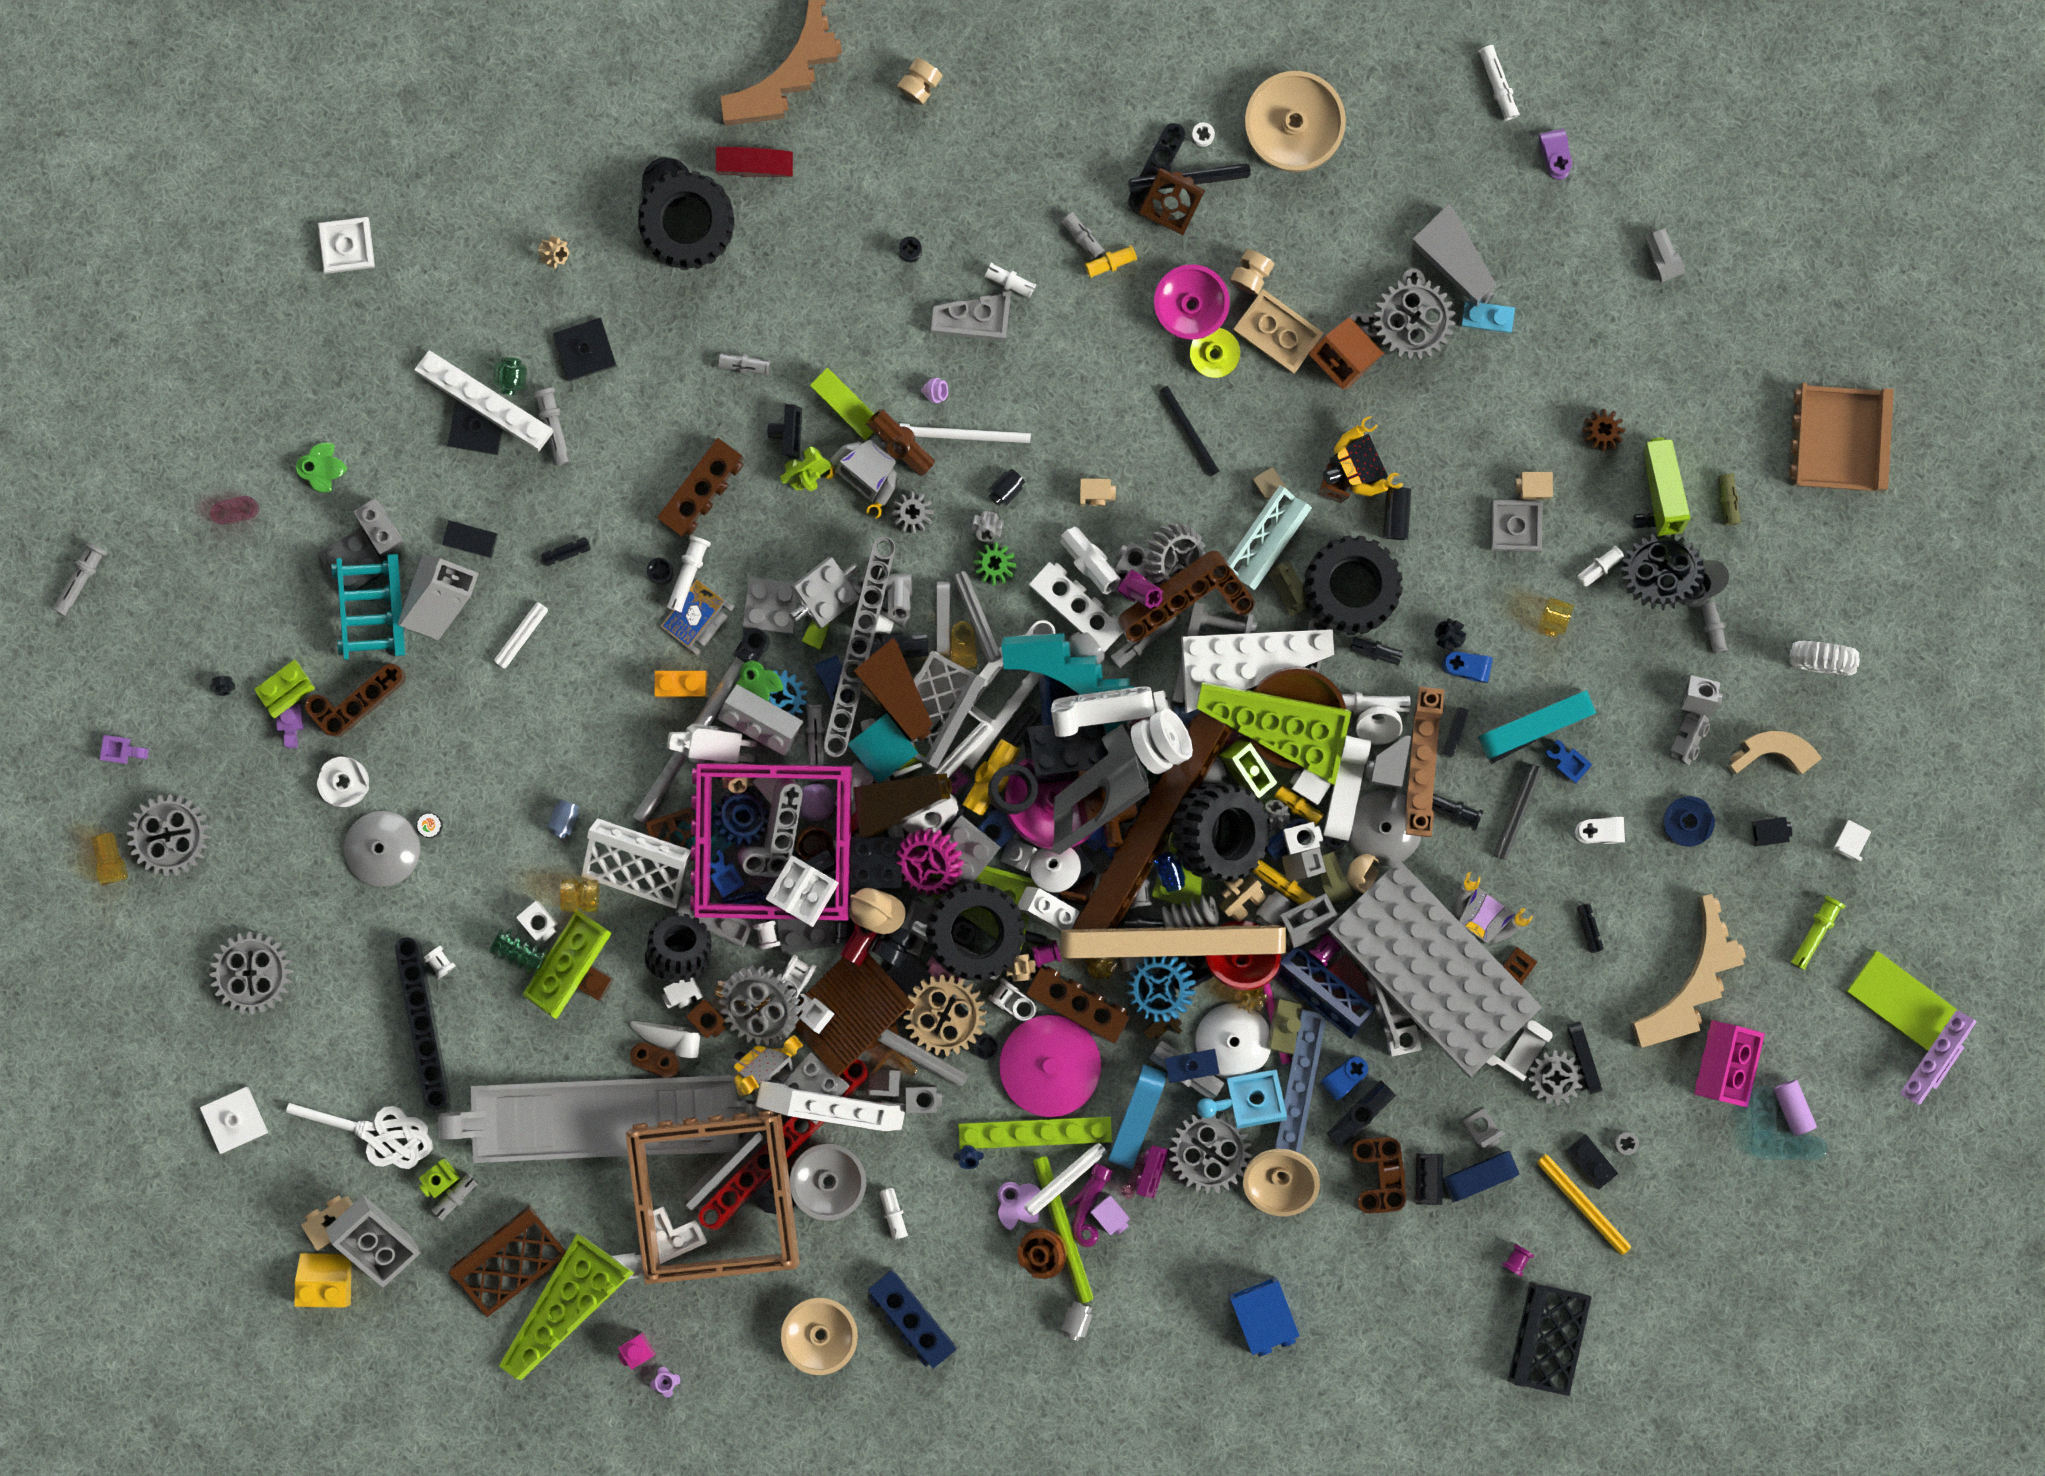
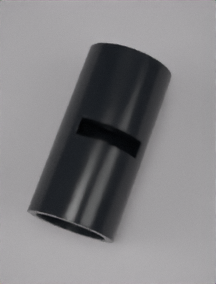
M1388 487L1385 500L1384 539L1408 540L1411 488L1401 487L1395 489Z

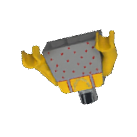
M795 1035L785 1041L783 1048H766L759 1045L754 1047L748 1054L741 1051L737 1052L732 1062L736 1074L734 1083L738 1095L745 1097L751 1094L757 1100L761 1081L783 1084L794 1072L790 1057L795 1056L797 1049L803 1046Z

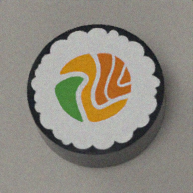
M424 813L417 820V831L423 837L434 838L441 833L443 822L434 813Z

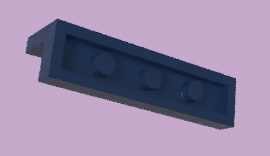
M1300 946L1293 948L1279 962L1280 966L1274 977L1348 1038L1352 1039L1359 1031L1361 1025L1374 1013L1376 1008ZM1297 955L1305 962V967L1296 966L1290 960ZM1312 973L1321 974L1324 977L1325 983H1317L1312 979ZM1331 989H1339L1343 992L1344 999L1334 997ZM1351 1005H1358L1366 1012L1359 1017L1352 1011Z

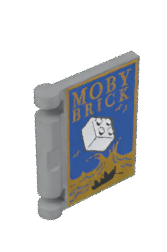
M696 579L690 587L682 613L672 610L660 627L698 655L701 651L693 646L696 640L705 646L728 617L720 611L721 608L725 606L732 612L735 607L700 580Z

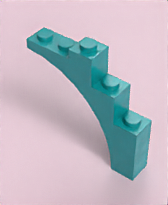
M1064 633L1003 637L1001 647L1004 669L1027 670L1047 675L1061 681L1079 695L1135 688L1130 686L1129 678L1099 680L1103 679L1102 664H1097V656L1070 657L1069 641L1065 642ZM1127 720L1103 723L1106 732L1109 733L1122 723L1127 726Z

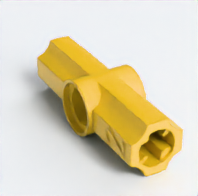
M1000 739L988 762H983L977 769L975 774L976 782L963 805L983 816L991 803L988 796V784L992 776L1001 767L1013 764L1021 750ZM1009 775L1000 780L998 793L1005 788Z

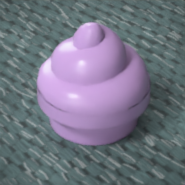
M931 378L921 389V392L932 403H940L946 400L948 396V385L940 378Z

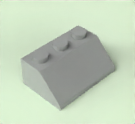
M739 685L735 686L725 700L717 718L787 757L803 723L799 718Z

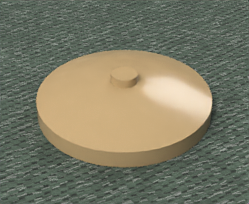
M1287 71L1268 78L1251 96L1245 113V132L1253 151L1266 164L1286 172L1309 171L1329 160L1338 149L1346 126L1344 106L1335 89L1319 76L1303 71Z

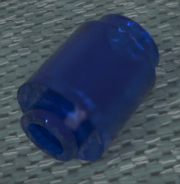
M1172 852L1159 855L1154 864L1161 885L1168 892L1180 890L1185 886L1186 879L1181 862L1176 854H1172Z

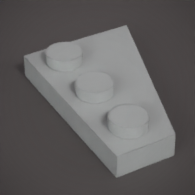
M1011 291L1002 292V294L994 296L986 295L980 297V299L970 301L962 300L934 306L931 333L1006 341Z

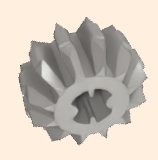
M914 491L910 492V500H907L904 494L900 495L904 503L901 504L895 501L893 503L894 506L900 510L891 512L892 516L900 517L894 521L895 526L904 522L901 529L903 533L907 531L909 526L911 527L912 535L916 534V526H919L920 530L925 532L926 529L922 523L925 522L931 525L932 520L926 516L934 515V510L925 509L930 507L932 502L928 500L922 504L925 495L921 493L916 500ZM910 507H915L916 511L920 512L919 516L916 515V519H911L910 515L906 514L907 510L910 512Z

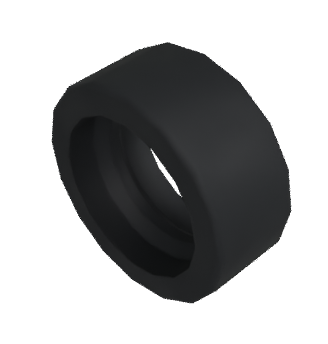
M1009 764L1001 767L992 776L988 784V796L991 804L998 811L1005 814L1016 815L1024 812L1034 803L1038 794V784L1035 776L1029 769L1021 765ZM1017 775L1026 782L1027 795L1022 802L1009 804L1000 797L998 785L1005 776Z

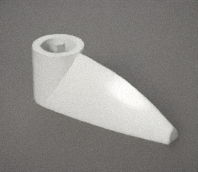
M630 1022L631 1028L651 1044L676 1053L680 1057H698L701 1033L698 1029L647 1022Z

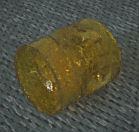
M562 879L560 889V909L562 912H576L578 908H581L582 912H598L599 880L584 879L582 883H579L577 879Z

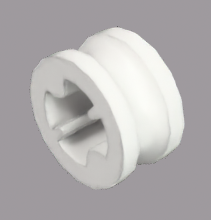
M1204 122L1197 124L1192 132L1194 143L1200 147L1210 145L1215 135L1213 127ZM1203 128L1207 129V135L1210 138L1208 140L1205 138L1204 141L1199 140V134L1196 132L1198 130L1202 132Z

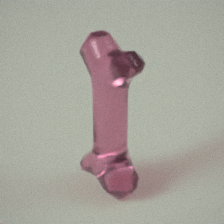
M1145 1153L1137 1155L1135 1167L1127 1183L1120 1189L1121 1194L1127 1199L1135 1196L1136 1180L1140 1173L1143 1174L1145 1167L1143 1163Z

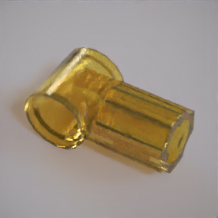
M114 832L91 837L98 863L96 864V873L100 884L104 886L128 879L127 869H125L126 865L123 858H120Z

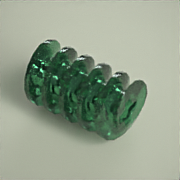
M502 928L489 950L490 954L493 955L499 950V959H504L508 955V964H512L517 960V969H521L526 965L525 973L530 974L535 970V975L545 960L548 948L538 952L539 943L529 947V938L520 942V933L513 938L511 937V928L505 933L502 932Z

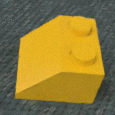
M300 1253L295 1278L294 1307H347L351 1305L352 1261L343 1254Z

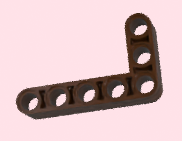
M1209 551L1159 586L1163 591V601L1158 607L1155 606L1150 609L1136 602L1120 614L1118 623L1127 639L1137 642L1144 639L1215 588L1219 590L1238 615L1250 613L1255 606V601L1222 554L1218 551Z

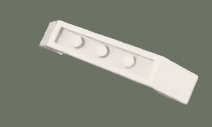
M766 1081L760 1082L755 1105L787 1116L881 1131L901 1130L906 1110V1104L884 1100H881V1103L790 1089L785 1084Z

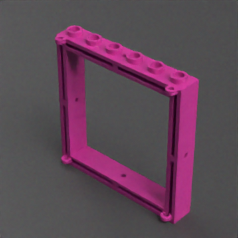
M697 764V769L692 770V784H696V794H692V809H696V820H692L691 833L696 835V845L691 846V860H695V871H691V886H695V896H691L690 910L695 911V917L798 919L776 905L710 903L712 777L837 779L836 881L839 884L836 887V906H825L817 920H848L850 918L852 766Z

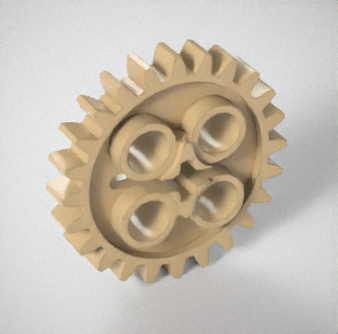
M942 973L940 980H937L934 974L930 977V983L923 979L921 981L923 988L915 985L913 990L917 995H908V998L915 1004V1007L909 1010L910 1013L904 1015V1019L911 1020L906 1025V1029H914L910 1038L917 1036L920 1038L917 1046L926 1043V1052L934 1047L936 1055L940 1053L941 1049H944L946 1056H949L951 1049L956 1054H959L960 1046L968 1050V1040L976 1043L977 1038L974 1034H982L983 1030L978 1025L986 1024V1020L980 1018V1016L985 1015L987 1010L979 1008L985 1001L976 999L980 991L972 993L973 983L965 986L963 985L965 979L961 978L957 982L955 981V975L952 974L949 980H947L945 974ZM933 993H943L946 1001L944 1003H937L933 998ZM953 994L956 995V999L948 1013L949 1017L944 1021L940 1032L935 1034L934 1030L942 1017L941 1012L947 1007ZM959 1003L965 1004L969 1012L964 1015L959 1014L956 1010V1005ZM925 1014L931 1015L935 1023L930 1026L924 1024L922 1016ZM945 1027H955L958 1033L957 1036H948L945 1033Z

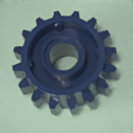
M746 791L739 795L732 792L730 798L726 795L723 796L721 799L722 803H717L715 807L717 811L712 815V818L717 820L713 828H718V836H723L727 844L729 842L735 843V847H738L740 843H744L747 847L750 845L751 840L756 843L760 838L759 835L763 836L766 829L763 826H766L769 821L764 818L768 811L763 810V802H758L754 794L752 796L746 795ZM735 815L743 816L746 823L738 822Z

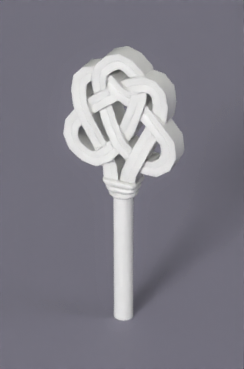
M291 1103L288 1104L286 1113L354 1132L356 1136L368 1142L366 1154L368 1160L375 1166L384 1167L393 1163L400 1168L410 1169L416 1166L419 1160L428 1156L433 1150V1142L428 1135V1126L425 1121L417 1117H407L402 1109L395 1106L381 1109L377 1113L374 1122H354ZM390 1114H391V1115H394V1116L397 1118V1119L384 1120L385 1117L388 1116V1115H390ZM402 1126L403 1128L402 1130H394L390 1132L387 1129ZM377 1130L380 1135L375 1136L369 1131ZM397 1138H406L408 1143L403 1145ZM383 1142H386V1143H387L390 1147H392L396 1152L394 1153V1152H393L389 1147H387ZM421 1142L424 1146L422 1150L419 1149V1144ZM376 1150L380 1152L385 1158H380L379 1156H377Z

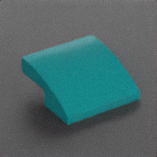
M888 713L848 743L849 747L878 783L884 781L919 753Z

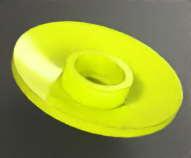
M1219 328L1208 337L1193 340L1190 348L1191 362L1195 369L1206 377H1224L1230 374L1239 362V343L1230 332ZM1217 350L1220 356L1214 359L1210 356V352Z

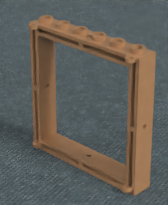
M761 1110L758 1111V1115L748 1116V1112L733 1114V1118L723 1119V1115L709 1116L706 1121H698L697 1117L683 1119V1123L673 1124L672 1120L657 1122L658 1126L648 1127L647 1123H638L632 1125V1129L625 1133L645 1284L796 1269L799 1266L800 1260L780 1113ZM766 1130L782 1253L660 1266L645 1143Z

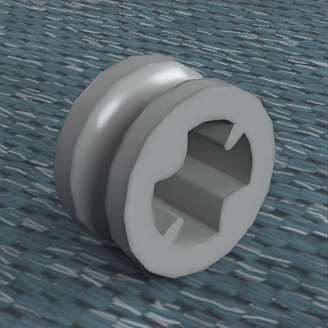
M1629 1132L1618 1134L1614 1142L1616 1150L1624 1155L1635 1153L1639 1146L1637 1137ZM1629 1136L1632 1138L1630 1142L1633 1143V1147L1626 1148L1624 1151L1621 1148L1623 1144H1620L1622 1138L1627 1139Z

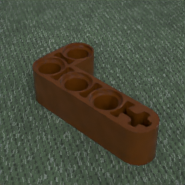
M387 664L337 707L328 698L316 694L306 700V711L327 735L341 737L402 686L405 682L406 674L400 666ZM389 671L397 672L395 675L396 681L390 679L385 683L388 686L387 689L378 682L379 679L384 682L389 679ZM372 686L379 688V695L375 699H370L368 696V690ZM317 700L324 702V709L320 713H315L313 710V705ZM357 702L360 705V711L357 715L352 716L349 713V706ZM334 719H339L341 722V727L337 732H332L329 727L330 722Z

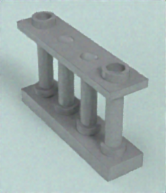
M1195 602L1186 637L1199 636V626H1205V624L1243 632L1244 634L1255 633L1257 623L1253 622L1254 615L1250 614L1247 617L1246 623L1209 615L1207 611H1203L1204 604ZM1182 658L1172 698V703L1182 705L1183 699H1185Z

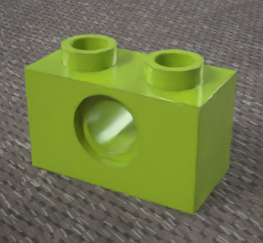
M1237 740L1219 755L1237 784L1255 793L1256 798H1260L1277 783L1249 742Z

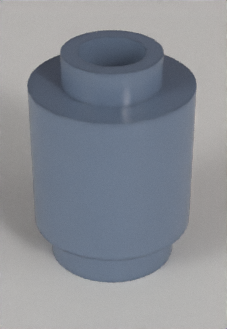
M560 799L558 805L555 804L547 826L552 829L550 834L565 838L566 834L571 835L579 815L577 812L579 806Z

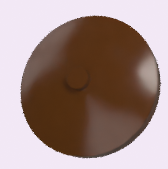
M1289 667L1280 669L1265 677L1253 690V692L1346 709L1343 696L1335 684L1325 675L1309 668ZM1250 738L1256 750L1273 764L1285 768H1304Z

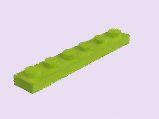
M1111 1116L958 1124L960 1149L967 1145L979 1149L1112 1142Z

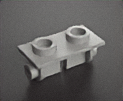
M1694 712L1686 714L1680 731L1688 735L1686 738L1677 735L1670 750L1672 752L1670 757L1679 761L1682 757V761L1686 765H1690L1691 760L1694 761L1697 758L1700 750L1698 746L1700 740L1707 735L1710 728L1709 719L1705 714H1702L1701 717L1700 714Z

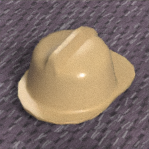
M873 888L861 889L855 895L851 894L850 917L857 925L876 933L889 934L899 929L904 923L906 916L905 907L896 897Z

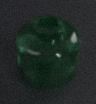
M502 357L501 361L495 363L493 385L501 389V394L515 395L516 391L525 388L527 367L521 363V359Z

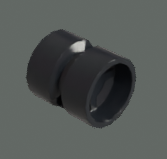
M901 926L892 933L884 934L885 937L878 939L872 949V952L900 968L907 956L905 951L911 949L918 938Z

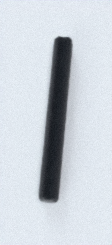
M1246 163L1182 172V176L1185 178L1190 176L1194 181V185L1248 178L1251 176L1249 164ZM1156 175L1130 179L1128 181L1130 193L1149 191ZM1165 184L1157 190L1174 188L1176 184Z

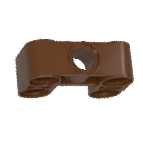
M1390 1136L1356 1140L1351 1146L1352 1156L1360 1162H1376L1380 1178L1379 1188L1366 1189L1358 1193L1356 1197L1358 1208L1368 1214L1401 1210L1406 1204L1405 1170L1400 1143ZM1387 1141H1392L1395 1145V1151L1391 1155H1385L1382 1152V1146ZM1364 1143L1369 1146L1370 1153L1368 1156L1361 1158L1357 1155L1356 1151L1357 1147ZM1392 1192H1397L1400 1195V1202L1395 1206H1390L1387 1202V1197ZM1368 1194L1373 1195L1375 1204L1371 1208H1364L1362 1206L1363 1197Z

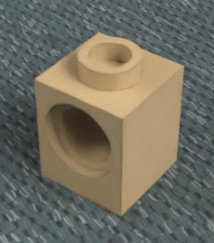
M1522 472L1519 475V479H1515V493L1520 494V500H1550L1553 497V472Z

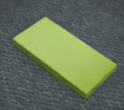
M576 910L522 995L551 1017L557 1019L612 933L583 912Z
M1879 951L1873 953L1846 990L1847 993L1927 1052L1955 1011H1957L1955 1007Z

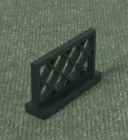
M1529 1283L1508 1382L1517 1386L1570 1396L1592 1296L1539 1283ZM1548 1292L1556 1293L1561 1301L1552 1309H1549L1546 1304ZM1562 1295L1569 1296V1297L1564 1300V1298H1563ZM1575 1298L1583 1299L1582 1310L1574 1315L1568 1303ZM1564 1306L1570 1318L1558 1324L1553 1313ZM1549 1316L1555 1328L1544 1334L1540 1324L1542 1320ZM1574 1322L1577 1327V1333L1568 1340L1562 1328ZM1559 1332L1564 1343L1553 1350L1547 1338ZM1544 1341L1550 1352L1538 1359L1534 1353L1535 1346ZM1568 1347L1572 1353L1571 1359L1562 1365L1556 1353ZM1553 1356L1559 1368L1547 1374L1541 1363ZM1538 1366L1544 1378L1536 1383L1529 1382L1530 1371ZM1561 1371L1566 1378L1563 1390L1556 1388L1551 1381V1378ZM1547 1381L1550 1386L1543 1385V1383Z

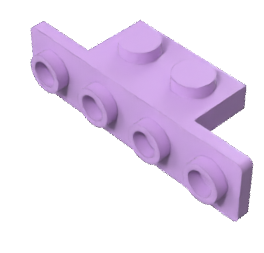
M1958 1010L1955 1011L1900 1094L1915 1104L1920 1105L1932 1087L1937 1089L1963 1051L1964 1047L1961 1044L1976 1024V1021Z

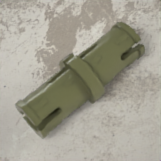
M1734 473L1718 476L1721 490L1719 502L1723 507L1725 526L1741 524L1738 508L1740 497L1737 495Z

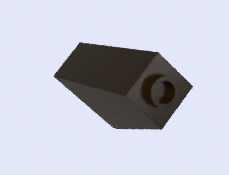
M947 773L853 787L860 838L874 837L951 799L952 784Z

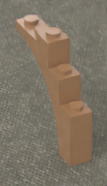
M808 0L806 21L800 38L789 57L774 73L760 83L743 91L720 96L725 126L784 119V111H789L787 95L782 96V94L811 90V83L815 82L814 68H809L808 65L838 62L837 54H842L840 39H835L834 32L824 33V31H829L827 16H822L821 9L822 6H826L825 0Z

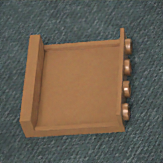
M1807 383L1799 385L1798 389H1795L1793 403L1797 405V414H1794L1792 418V429L1796 430V437L1792 439L1790 447L1791 454H1794V464H1791L1789 468V479L1793 480V486L1874 492L1888 490L1894 389H1850L1807 386Z

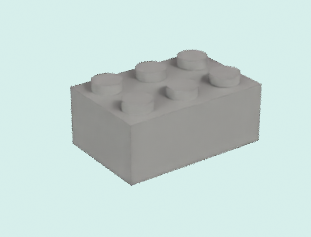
M364 1195L326 1229L331 1244L381 1287H385L421 1254L415 1239Z

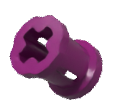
M1324 934L1322 936L1323 940L1314 950H1310L1308 954L1326 967L1328 965L1327 961L1336 951L1339 952L1342 948L1331 936Z
M1053 940L1052 944L1041 947L1031 946L1037 968H1040L1042 964L1053 961L1062 962L1056 940Z
M1515 1243L1513 1246L1514 1251L1507 1262H1503L1502 1265L1522 1277V1270L1529 1259H1533L1535 1255Z

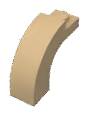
M1768 731L1742 741L1741 745L1745 748L1746 752H1743L1741 749L1730 758L1732 763L1727 767L1732 774H1736L1760 755L1775 754L1785 759L1796 774L1800 775L1822 758L1801 737L1783 731Z

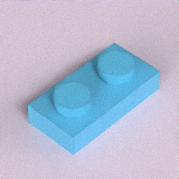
M1465 301L1461 327L1511 334L1515 307L1484 303L1476 307L1471 301Z

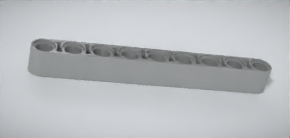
M882 536L877 538L871 549L823 745L825 753L832 758H837L844 754L848 745L862 682L858 678H849L846 674V669L850 665L859 667L870 655L895 553V544L888 537ZM882 542L887 543L890 546V553L885 556L880 555L876 550V546ZM874 567L882 568L884 578L881 580L873 579L870 574L871 569ZM872 591L878 595V602L876 604L870 605L866 603L864 595L867 592ZM862 616L870 617L872 627L862 629L858 624L859 618ZM855 641H863L866 644V651L863 654H857L853 651L852 644ZM843 690L853 692L854 700L852 703L842 702L840 693ZM839 714L845 715L848 718V725L845 728H838L834 724L835 716ZM832 739H838L842 743V750L838 753L831 752L828 749V742Z

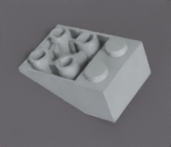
M423 553L398 625L439 640L471 597L479 573Z

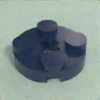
M1686 796L1676 799L1668 805L1664 812V831L1671 841L1677 845L1684 847L1699 845L1706 841L1713 833L1715 827L1714 814H1712L1709 805L1701 798ZM1688 814L1692 815L1693 821H1696L1695 825H1691L1689 829L1685 828V823L1682 822V819L1687 818Z

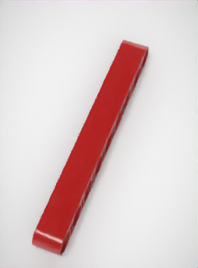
M856 1059L839 1076L849 1085L841 1097L849 1098L868 1078V1069L861 1060ZM856 1065L861 1066L862 1074L857 1078H852L849 1074L850 1069ZM792 1117L783 1126L784 1138L790 1140V1146L786 1150L787 1160L813 1135L824 1121H819L815 1124L810 1119ZM806 1120L808 1122L807 1130L801 1133L797 1132L795 1128L797 1122ZM768 1142L700 1210L698 1218L701 1225L709 1230H717L722 1227L772 1176L771 1166L768 1169L760 1168V1160L763 1157L769 1156ZM749 1174L753 1175L754 1183L750 1187H743L741 1183L743 1177ZM728 1193H734L736 1196V1200L731 1206H726L723 1201ZM710 1211H716L718 1215L716 1222L713 1224H707L705 1220L707 1213Z

